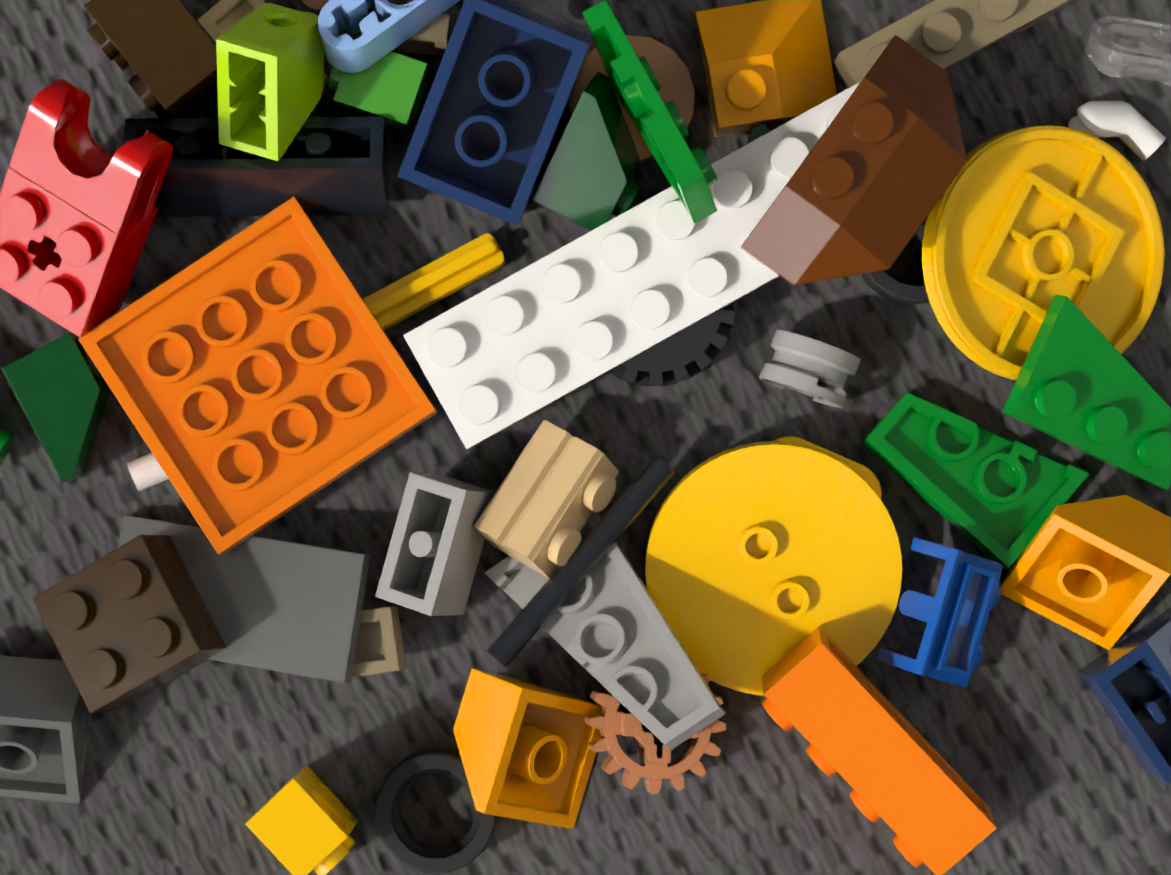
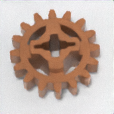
M701 674L708 685L710 678L706 674ZM592 691L590 695L602 707L600 714H592L585 717V724L600 729V736L588 743L589 749L593 752L607 751L609 755L604 760L601 768L610 775L623 767L624 772L621 784L631 790L638 784L641 777L644 778L647 792L651 794H659L662 779H667L674 789L678 791L683 790L685 786L682 773L689 770L703 777L706 774V770L699 761L704 753L712 756L720 755L721 749L709 740L711 733L726 730L727 724L716 720L690 737L692 740L686 750L679 757L671 761L672 750L657 737L654 739L652 733L642 729V723L628 709H618L620 702L610 692L606 694L600 691ZM714 695L719 704L722 705V698L720 696ZM616 735L630 736L636 742L640 764L631 760L623 752Z

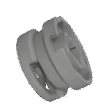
M776 330L771 342V347L775 350L771 362L765 363L759 379L782 390L784 387L814 397L813 401L843 409L847 400L845 398L847 393L842 388H844L848 376L856 374L861 359L824 342L796 333Z

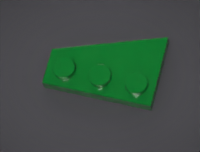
M606 0L583 11L585 21L605 72L611 80L615 94L690 218L696 223L717 212L709 189L710 185L718 181L717 176L700 146L693 150L689 149L684 140L689 135L688 129L674 103L670 100L664 104L658 94L661 91L660 84L647 59L644 56L638 58Z

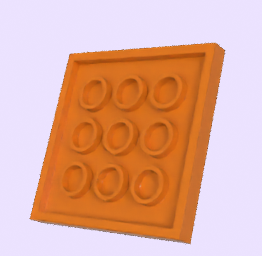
M292 197L78 339L218 555H224L438 413L295 197Z

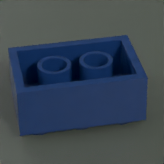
M464 0L397 177L518 226L525 214L593 43L592 36L507 0Z

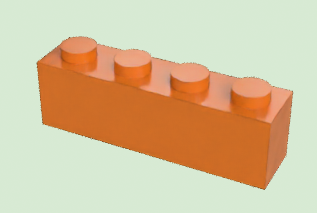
M819 626L762 676L763 695L766 697L762 705L769 716L783 730L789 731L794 726L810 743L805 749L813 762L827 776L832 777L838 772L853 788L849 796L856 807L873 823L879 818L884 820L897 834L892 838L894 845L915 868L924 863L935 875H943L997 829L991 809L984 800Z

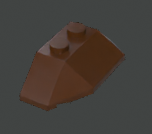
M895 35L740 248L792 286L888 270L967 162L949 73Z

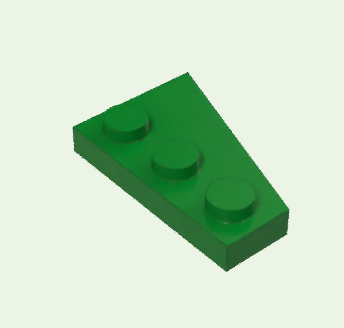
M1054 295L1002 412L1129 475L1168 491L1171 485L1170 406L1067 296Z
M908 392L896 401L861 441L865 447L994 562L1003 564L1002 570L1009 568L1015 562L1055 507L1063 505L1089 475V473L1072 465L1064 466L1037 454L1038 450L1018 441L1011 442L977 426V423Z

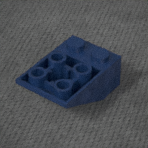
M1170 608L1078 671L1149 776L1165 785L1171 783Z

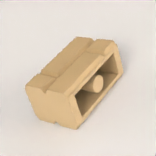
M543 420L473 527L495 548L522 562L546 578H550L558 565L565 566L571 555L580 545V531L593 511L596 513L602 511L612 500L616 490L615 478L619 471L599 449L577 437H573L556 425Z

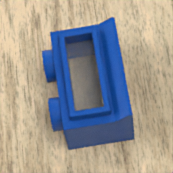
M914 537L910 550L946 560L935 597L908 590L903 593L899 601V609L903 615L927 622L917 658L914 659L880 648L877 661L921 676L967 687L972 671L978 667L982 660L983 646L981 639L990 610L997 605L1001 596L999 579L1003 564Z

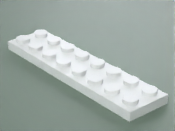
M859 83L711 164L718 179L716 183L709 186L717 212L694 223L671 186L404 334L406 342L465 448L468 450L779 277L740 247Z

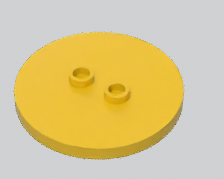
M1035 126L1021 128L994 136L978 145L966 154V164L929 213L922 241V269L926 292L935 316L947 336L961 352L982 368L996 375L1016 380L1054 295L1067 296L1117 351L1122 354L1134 342L1150 318L1159 295L1164 272L1165 249L1161 219L1151 192L1141 175L1119 151L1105 141L1086 132L1068 127Z
M784 441L754 442L724 450L708 458L685 475L671 490L657 513L649 534L645 562L646 588L700 674H706L711 681L729 689L764 696L762 676L818 626L856 666L868 656L886 632L897 607L902 582V555L893 521L884 503L871 485L851 466L823 450L808 445Z

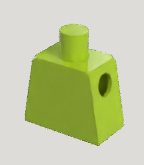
M262 3L216 39L219 144L275 161H279L321 99L324 89V50L318 30V15L311 12L297 11L273 3Z

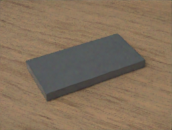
M123 515L118 547L139 535L170 536L227 647L208 658L209 660L340 683L351 682L371 559L370 554L253 535L224 555H218L199 526Z

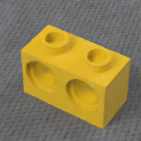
M306 765L264 804L245 825L292 875H308L312 870L318 875H326L350 852L349 849L355 844L356 841L349 834L359 820Z

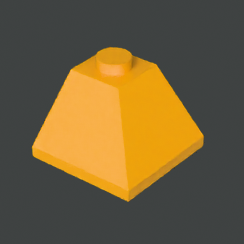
M764 0L695 12L715 137L752 131L753 127L763 123L766 124L767 128L779 127L837 95L821 0Z
M1128 495L1057 505L1004 577L1001 583V594L1110 650L1171 575V517Z
M471 668L453 732L475 809L488 815L574 829L597 753L589 749L588 743L600 736V729L585 724V717L592 714H600L602 705L512 677Z

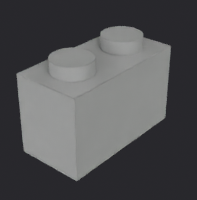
M410 472L375 597L429 616L464 615L485 540L473 526L496 492L444 475Z

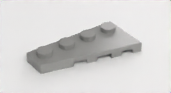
M593 511L580 531L581 542L602 519L599 512ZM616 541L545 622L542 628L664 745L672 750L726 713ZM510 556L484 572L522 609L549 579Z

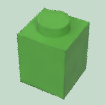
M391 51L371 67L361 72L346 73L333 67L328 88L336 91L333 100L338 108L364 117L384 116L385 124L411 132L431 72L427 63Z

